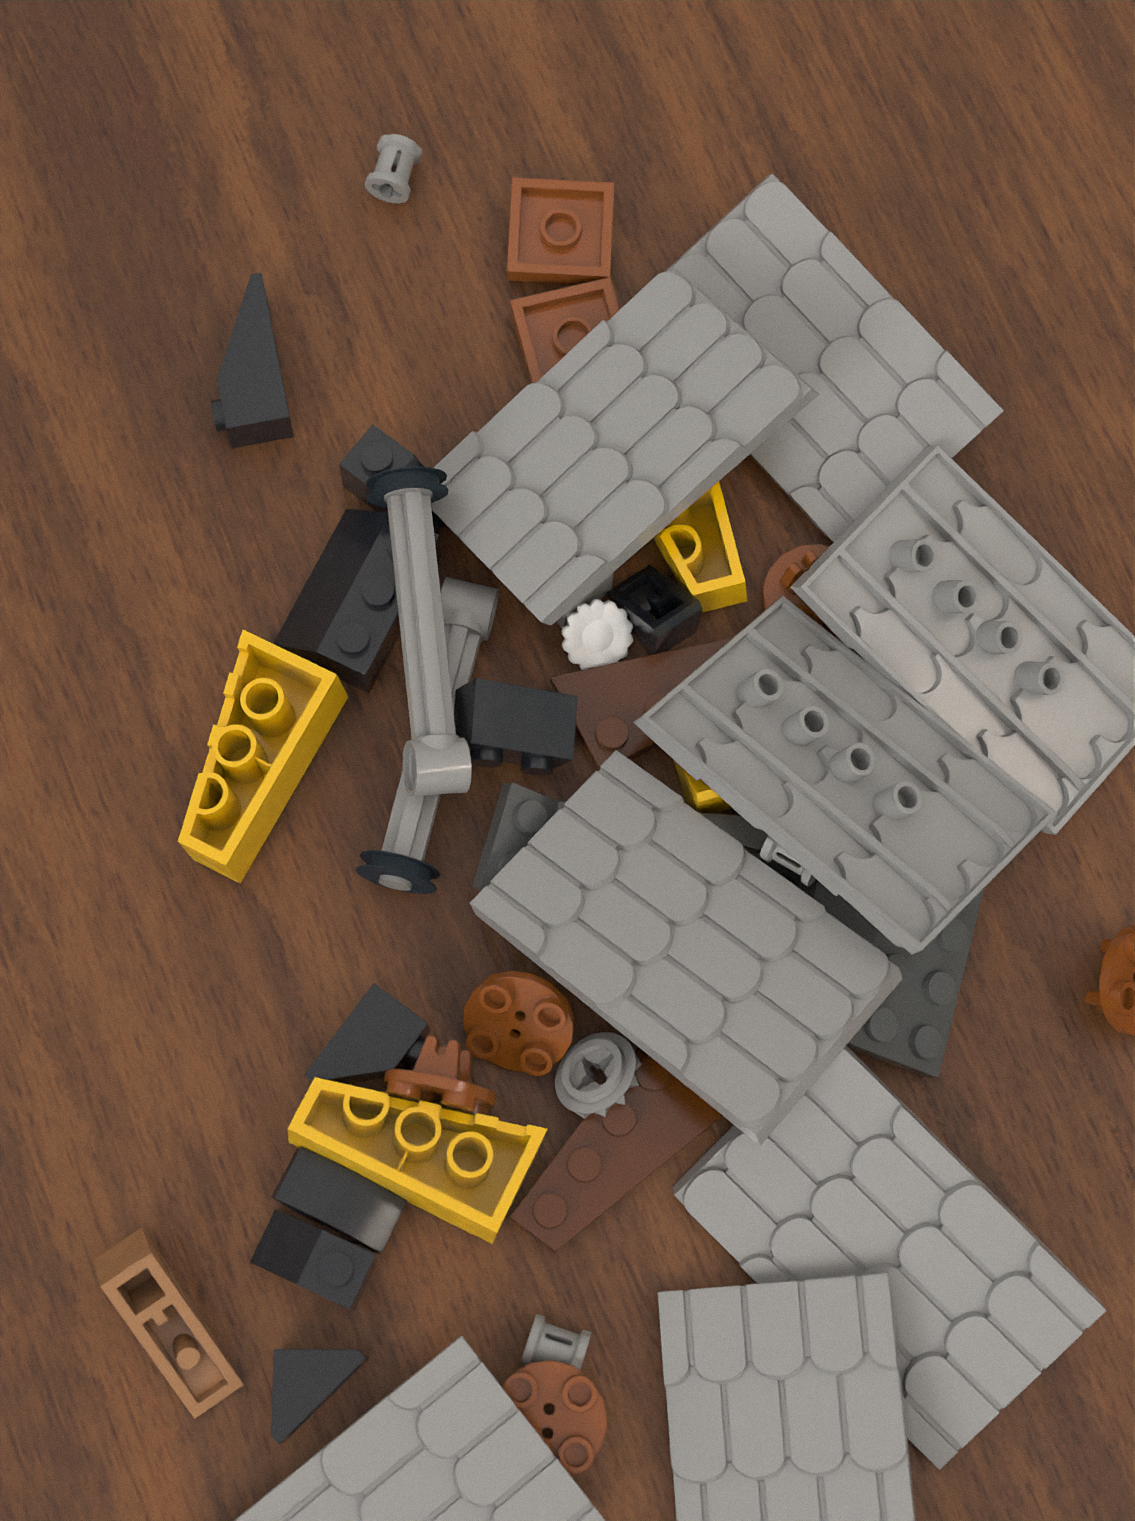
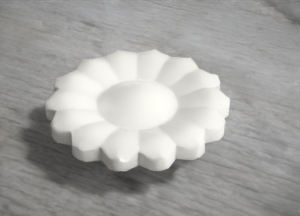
M593 599L590 604L581 603L577 607L576 612H572L567 616L568 624L561 630V634L565 638L562 642L563 650L568 652L569 661L573 664H578L582 670L618 662V660L627 656V648L633 642V637L630 634L633 624L627 620V612L623 608H617L616 604L610 600L603 603L600 599Z

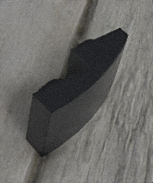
M302 1146L297 1147L271 1196L272 1199L314 1223L326 1225L375 1253H382L407 1203V1200L371 1180Z

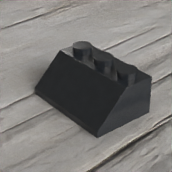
M346 509L273 644L337 674L340 680L370 693L401 634L388 512ZM434 533L438 563L441 558L440 537Z

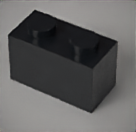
M479 678L456 689L454 704L455 731L459 738H464L467 741L472 765L499 767L502 766L503 762L520 765V771L525 774L550 775L553 773L554 768L574 759L577 696Z

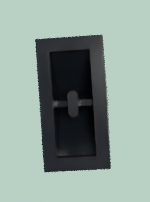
M648 565L606 592L610 601H613L617 608H623L627 612V620L633 624L632 632L649 655L666 652L697 632L703 609L699 600L651 565Z
M274 1349L271 1437L278 1444L284 1443L369 1358L361 1350Z

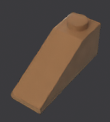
M142 1227L93 1259L101 1289L194 1419L244 1385L178 1278Z

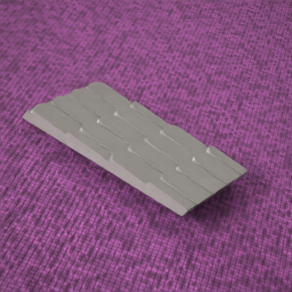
M769 174L664 271L667 272L673 267L681 272L819 393L815 399L749 456L832 544L840 535L845 533L844 531L874 500L879 498L878 496L904 469L912 464V461L927 446L938 445L952 459L982 429L987 427L1004 411L956 359L938 344L905 307L887 292L831 231L829 232L788 187L773 174Z
M671 267L667 272L657 274L609 321L602 320L538 382L527 385L477 433L472 431L434 467L447 474V479L442 484L449 488L448 495L441 500L432 502L431 509L493 571L499 580L526 605L540 622L552 625L815 399L819 393L687 277Z
M938 445L927 446L912 461V464L908 465L878 496L879 498L874 500L844 531L845 533L840 535L810 566V569L800 576L791 586V589L848 648L854 649L867 663L1056 811L1058 814L1041 830L1043 833L1056 835L1135 746V636Z
M784 596L771 604L633 722L695 780L702 779L754 828L765 831L834 896L840 894L894 945L905 948L911 954L922 951L1058 814Z
M615 750L600 766L601 769L599 771L596 770L568 799L564 804L565 806L562 809L560 808L527 842L528 845L526 847L523 846L490 881L491 883L488 886L486 885L470 902V905L475 915L761 1146L903 978L900 968L889 961L884 952L826 912L825 906L746 851L738 840L687 805L683 797Z
M847 1045L761 1146L733 1125L672 1186L674 1196L685 1206L686 1210L739 1262L740 1267L757 1284L888 1273L891 1284L907 1438L939 1470L958 1453L960 1448H963L993 1420L1002 1408L1004 1409L1035 1380L1044 1368L1046 1369L1077 1340L1086 1328L1088 1329L1107 1311L1101 1300Z
M888 1273L867 1274L857 1277L855 1275L807 1279L803 1281L748 1284L746 1286L736 1285L689 1289V1291L658 1292L664 1386L666 1387L670 1455L674 1477L677 1521H916L891 1284Z
M461 1336L233 1521L605 1520Z

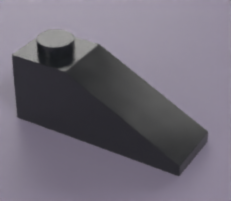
M262 273L251 274L217 378L220 399L211 400L217 432L227 430L232 448L294 437Z

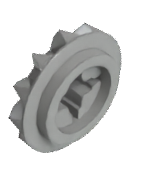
M611 1032L592 1034L577 1042L565 1054L556 1072L555 1089L560 1102L568 1110L575 1112L584 1119L591 1113L606 1117L609 1107L614 1103L625 1105L624 1094L628 1088L638 1086L635 1071L642 1065L635 1054L634 1047L621 1035ZM592 1066L597 1070L601 1069L607 1076V1081L603 1085L596 1083L592 1077L593 1073L589 1070Z

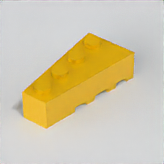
M718 481L653 537L680 587L699 600L703 608L702 613L747 602L746 582L721 486Z
M242 630L237 646L239 655L233 673L229 672L223 692L225 700L218 723L213 725L207 745L210 749L203 772L198 774L178 839L179 844L194 861L240 884L348 699V695L337 674L245 630Z
M316 1077L287 1128L290 1144L296 1147L302 1146L336 1162L407 1200L408 1203L490 1244H493L547 1131V1128L529 1124L521 1126L499 1121L497 1117L476 1113V1115L441 1108V1105L419 1100L418 1103L390 1097L388 1093Z

